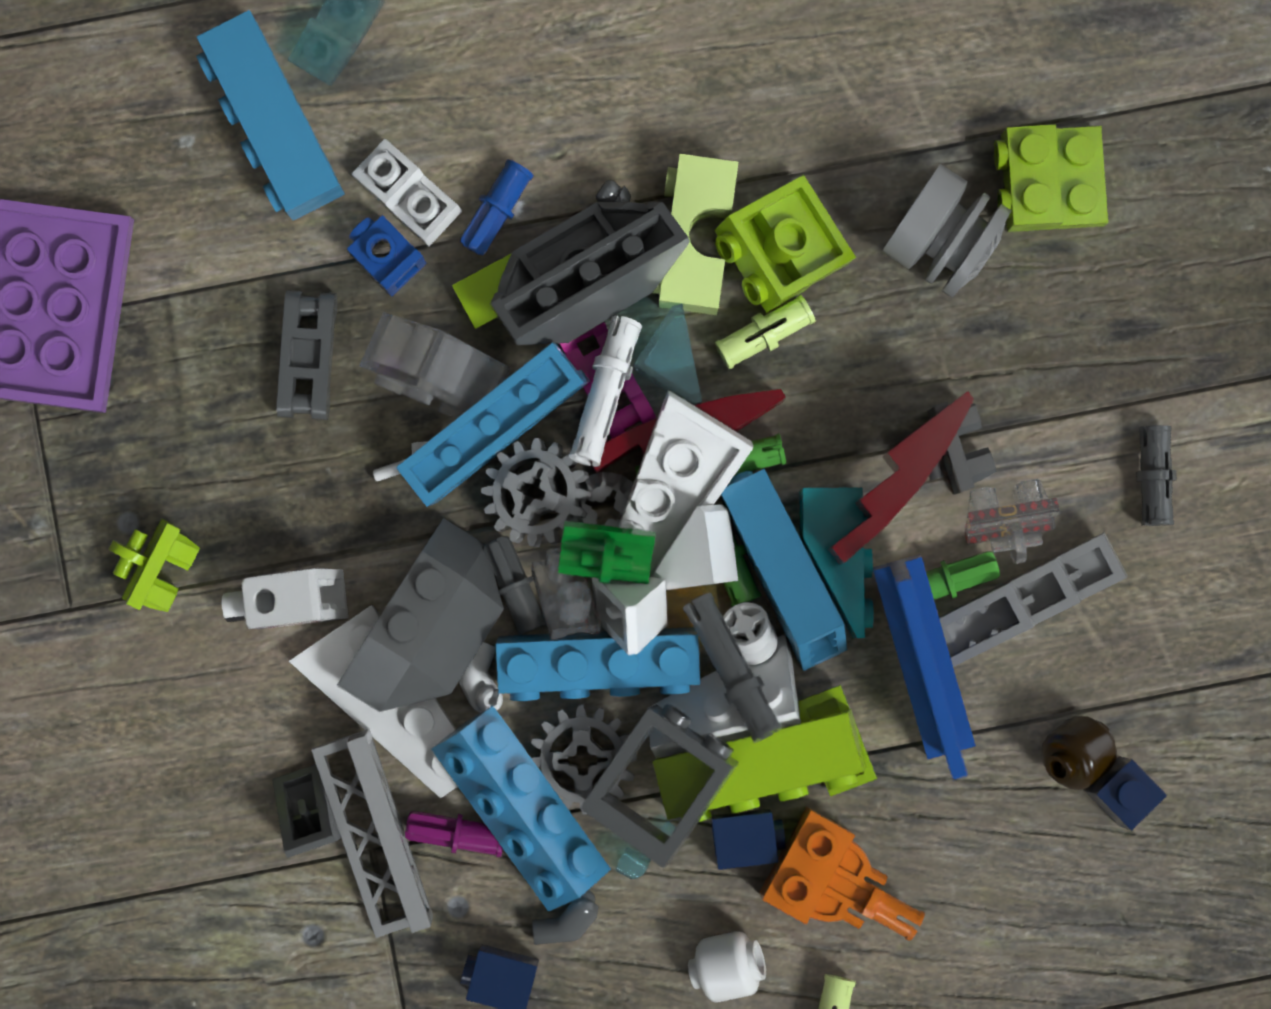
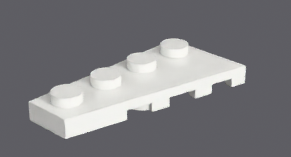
M669 390L667 391L618 525L621 528L655 532L656 538L650 577L661 563L696 507L715 504L754 448L752 441Z

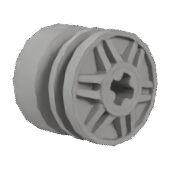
M940 164L882 252L907 269H910L924 254H927L933 258L925 281L932 284L944 267L953 271L942 290L943 293L953 298L960 288L976 278L998 246L1011 210L1000 204L988 222L979 215L989 201L990 196L983 193L968 209L959 202L968 181Z

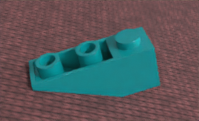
M863 487L802 488L799 491L800 539L852 638H865V628H873L874 621L873 599L864 598V578H872L873 575L872 549L862 547L848 561L841 565L837 563L827 550L867 519L855 504V502L863 497Z

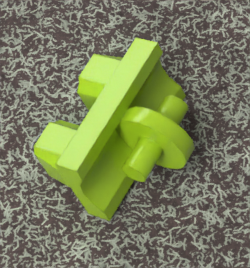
M161 518L144 553L140 551L148 535L137 529H134L127 545L112 541L108 550L121 556L113 571L114 575L126 580L134 563L137 564L121 597L126 601L127 605L141 610L143 605L164 612L170 610L179 588L157 576L165 560L188 571L200 549L186 536L179 533L181 529L175 524Z

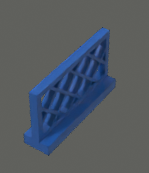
M918 554L873 567L872 569L927 759L945 755L952 779L966 777L968 774L961 750L975 747L976 745L922 556Z

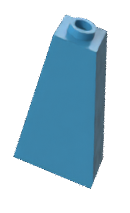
M765 469L754 474L752 471L737 474L731 479L721 494L723 505L730 511L732 525L742 545L744 544L747 556L786 634L790 646L802 670L805 671L847 651L844 623Z

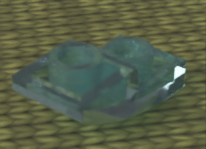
M326 0L317 17L310 18L288 61L332 86L366 36L385 1Z

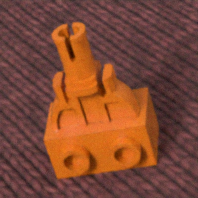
M806 806L786 843V849L782 850L778 857V863H775L759 892L761 899L806 925L810 918L822 922L844 920L860 929L865 921L848 911V908H852L865 917L873 919L900 934L906 940L911 941L916 935L917 930L898 919L897 916L901 915L921 926L925 912L913 908L876 885L866 881L865 877H869L885 885L888 877L871 867L864 850L853 841L856 836L855 834Z

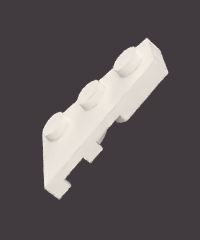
M786 634L778 637L777 648L769 659L760 664L749 665L754 676L761 677L764 683V687L761 689L776 718L784 728L800 724L801 721L791 646ZM717 671L700 679V685H690V692L672 694L656 703L662 709L668 703L682 711L692 720L688 727L703 738L708 733H711L727 742L751 736L734 703L728 704L724 696L727 689ZM655 727L650 732V748L656 759L687 752L686 749Z

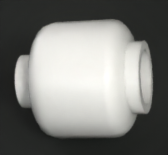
M730 932L700 940L696 947L695 958L690 959L688 962V971L693 987L695 989L702 988L706 997L712 1002H723L751 996L757 991L760 980H765L766 977L765 959L760 944L757 940L751 941L743 932Z

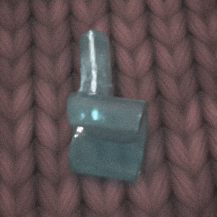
M667 821L660 830L670 836L676 827ZM627 846L615 870L630 879H637L646 872L651 859Z

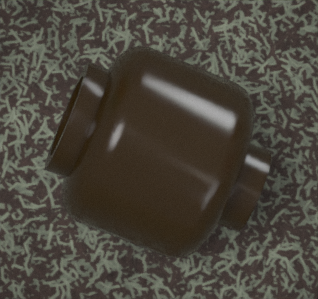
M1075 716L1065 721L1046 737L1042 744L1041 756L1044 766L1052 779L1066 788L1082 790L1092 786L1111 770L1116 762L1117 749L1114 736L1105 724L1088 716Z

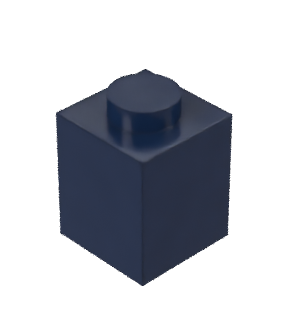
M1121 756L1116 759L1115 764L1108 773L1084 790L1118 826L1130 831L1168 796L1133 759Z
M770 809L712 815L711 825L718 870L778 863L777 850L786 849L782 819L773 820V814Z
M482 944L477 957L468 954L460 982L462 985L469 986L466 1000L497 1009H526L539 959Z

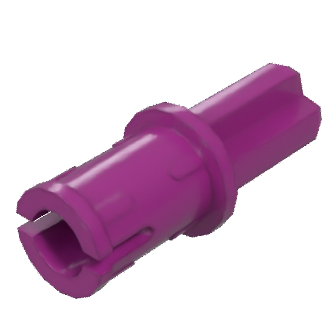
M411 811L408 815L405 829V838L408 840L450 847L451 853L455 854L457 849L495 855L501 858L503 848L485 823L462 819L463 814L458 813L457 818Z

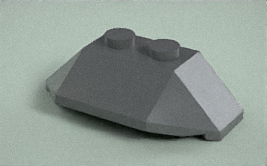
M596 202L513 251L501 277L497 293L494 294L490 303L491 307L517 345L551 344L554 342L569 343L653 293L690 243L689 237L663 202H649L648 205L633 202Z
M443 518L337 686L378 712L450 695L504 610L493 569L483 550L485 544Z

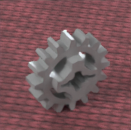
M539 438L533 439L531 450H528L519 441L514 442L515 455L511 457L500 451L497 457L502 464L499 470L487 468L485 472L488 476L495 479L493 486L481 489L482 494L493 497V503L484 508L485 514L500 516L494 525L496 531L504 532L512 528L510 533V541L519 544L527 534V540L531 547H540L542 536H545L550 544L556 545L559 543L558 531L563 530L564 521H571L574 516L586 518L588 514L584 509L578 507L580 500L592 497L591 492L581 489L579 485L589 478L588 472L584 470L574 471L573 468L578 462L570 459L569 454L561 458L563 446L556 442H553L548 451H546L544 441ZM538 461L534 463L531 470L519 475L514 473L522 465ZM559 470L566 480L567 497L562 495L558 484L561 474ZM531 485L539 487L546 492L542 501L534 499L528 494ZM506 490L511 492L515 503L512 513L507 504ZM553 511L559 513L552 521L534 526L535 523H539L541 516Z
M578 705L576 717L570 718L564 709L559 710L558 719L560 724L554 726L545 720L541 726L548 736L546 739L533 738L531 742L533 746L541 750L540 756H535L531 759L537 767H541L542 774L557 795L563 798L562 802L568 809L571 807L572 802H578L580 807L593 790V778L603 768H608L630 736V734L619 736L616 733L621 723L618 717L609 724L602 721L604 709L600 707L593 717L586 716L584 705ZM573 727V741L564 750L550 751L555 739L562 732ZM591 727L605 733L612 741L615 749H602L591 739ZM581 745L587 746L588 754L597 755V757H607L606 760H598L596 763H591L586 773L579 772L577 764H570L569 761H559V759H568L569 756L576 755L578 746ZM635 754L631 762L637 760V754ZM625 769L610 792L614 796L622 798L624 792L618 783L621 779L633 781L635 775ZM551 770L565 771L575 782V792L562 786L556 780Z

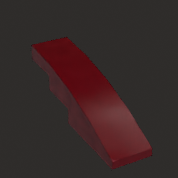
M781 389L727 396L694 406L737 432L783 403L786 396ZM657 418L634 427L606 442L600 466L594 467L591 465L594 471L599 473L636 449H639L644 456Z
M969 391L882 456L894 473L855 502L867 519L827 549L839 565L848 561L879 534L922 487L951 445L974 401Z

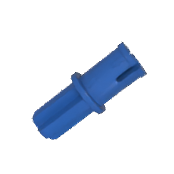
M507 159L503 170L487 195H480L479 201L481 205L462 234L460 243L475 254H486L506 219H513L514 214L511 211L534 175L517 162Z

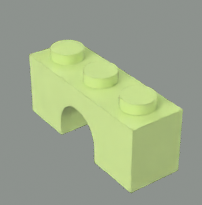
M680 154L678 168L668 167L664 196L673 197L671 214L688 237L690 230L698 221L709 217L726 219L731 215L739 162ZM690 241L653 291L655 294H660L659 308L717 315L725 259L711 258L700 254Z

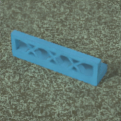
M555 342L551 343L396 468L426 507L438 503L496 457L500 451L505 450L587 385L590 380L582 370L575 369Z

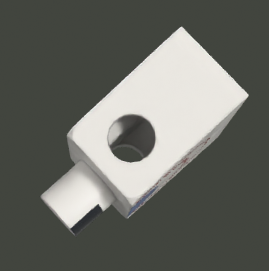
M314 568L245 578L242 580V591L223 594L222 611L224 618L227 622L246 620L248 629L276 628L347 619L349 617L343 569Z

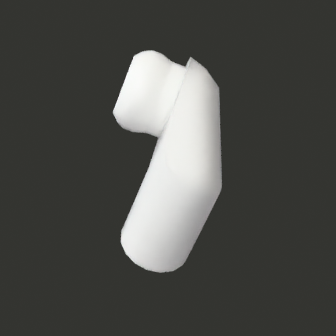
M485 642L482 643L459 680V684L469 704L479 713L491 706L498 710L503 703V695L498 694V688L488 672L496 653V647Z

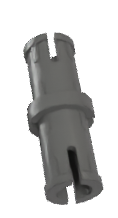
M1168 425L1139 427L1141 471H1136V481L1141 482V526L1174 525L1172 481L1177 480V470H1172V427Z

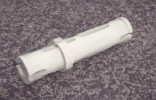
M612 316L601 355L595 357L592 367L596 370L594 380L583 410L576 438L569 454L570 459L587 466L591 464L594 467L600 466L604 445L612 425L621 390L625 380L630 379L633 371L630 362L642 329V325L631 318L621 316L620 319L618 316Z

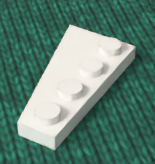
M373 605L289 660L294 667L364 730L370 729L372 737L436 795L442 798L458 787L431 750L456 730L436 698L378 712L337 686L380 617Z

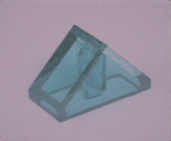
M683 304L674 305L635 361L633 370L667 392L669 390L690 404L697 405L702 403Z

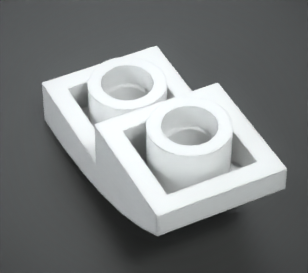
M386 139L352 173L356 180L428 246L462 212L458 204L432 183L413 162Z

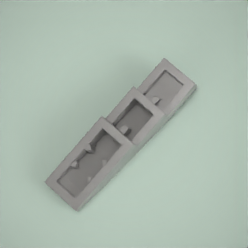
M1103 532L939 617L953 667L1033 628L1036 624L1080 603L1083 599L1126 579L1128 575L1106 533Z

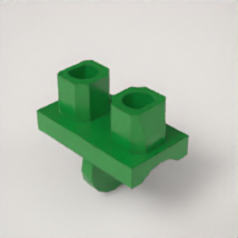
M564 521L558 573L599 578L600 583H610V580L649 584L656 538L655 532Z

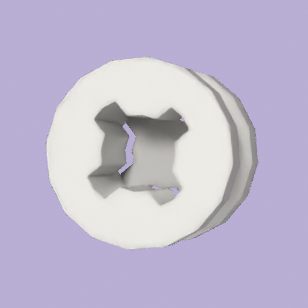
M744 602L733 606L725 613L723 618L748 665L763 663L773 655L777 648L778 638L774 627L770 623L767 612L761 606L755 603Z

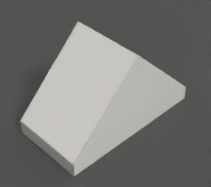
M722 504L697 506L651 577L665 579L666 590L738 581L730 511Z
M592 577L593 599L601 626L628 655L639 653L668 626L665 579L650 577L649 584L610 580V583H600L599 578Z

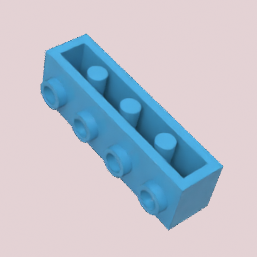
M248 10L196 36L204 51L196 55V58L209 82L216 79L219 80L226 95L219 98L218 101L232 126L239 122L241 123L248 139L240 142L254 169L261 165L263 166L270 180L269 183L263 185V189L276 213L285 209L286 213L294 221L345 195L251 11Z
M694 627L665 628L639 653L628 655L606 631L499 636L496 642L498 694L510 693V700L512 701L540 699V692L560 691V698L563 699L586 698L590 696V690L610 689V696L626 697L639 695L640 687L659 686L661 694H684L690 692V685H700L699 640Z
M494 706L463 723L431 749L548 912L580 898L611 870Z

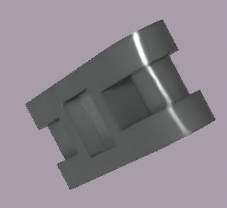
M286 290L277 391L278 417L293 418L295 413L311 414L312 419L328 420L334 329L338 304L337 293L321 292L320 297L303 296L302 291ZM302 315L318 316L317 329L300 328ZM296 379L313 380L312 395L296 394Z

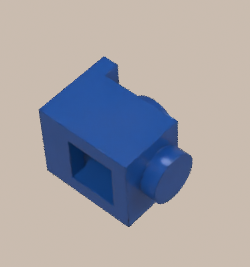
M383 215L376 222L367 217L349 235L353 243L347 248L348 252L391 297L427 264L423 255ZM379 242L389 243L391 249L387 256L378 258L373 255V248Z

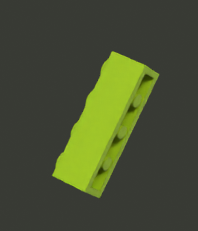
M852 709L784 727L778 732L774 733L773 731V735L756 743H753L751 736L725 742L734 750L730 757L739 762V764L699 822L712 818L710 810L728 805L730 806L731 813L757 808L760 806L759 798L778 793L779 801H787L808 795L807 786L827 782L828 789H836L857 783L856 774L864 772L867 766ZM688 751L652 761L667 820L683 818L715 771Z

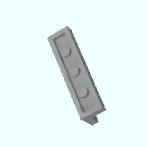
M370 729L312 748L311 751L375 938L410 927L411 933L431 927L433 913L408 840L405 838V831ZM349 748L357 772L352 783L332 774L326 755ZM358 781H360L362 788L356 786ZM336 785L348 790L343 801H341ZM352 793L367 801L372 816L368 830L348 821L344 809ZM375 827L378 835L372 833ZM352 832L364 837L359 848H357ZM368 840L383 848L388 863L384 876L364 868L361 854ZM391 874H392V877H393L394 882L391 881V880H389V877H390ZM368 879L379 884L375 894L372 892ZM384 887L398 893L405 915L385 922L382 921L377 906V901Z

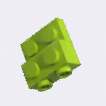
M1056 125L1007 127L1001 135V140L995 141L996 170H1003L1004 189H999L997 194V208L1002 204L1011 210L1006 220L1007 232L1102 227L1108 224L1101 126L1056 129Z
M804 175L729 215L714 230L718 236L715 244L719 255L727 263L735 262L744 277L742 289L746 298L754 305L761 304L766 313L803 293L811 285L843 268L856 258Z

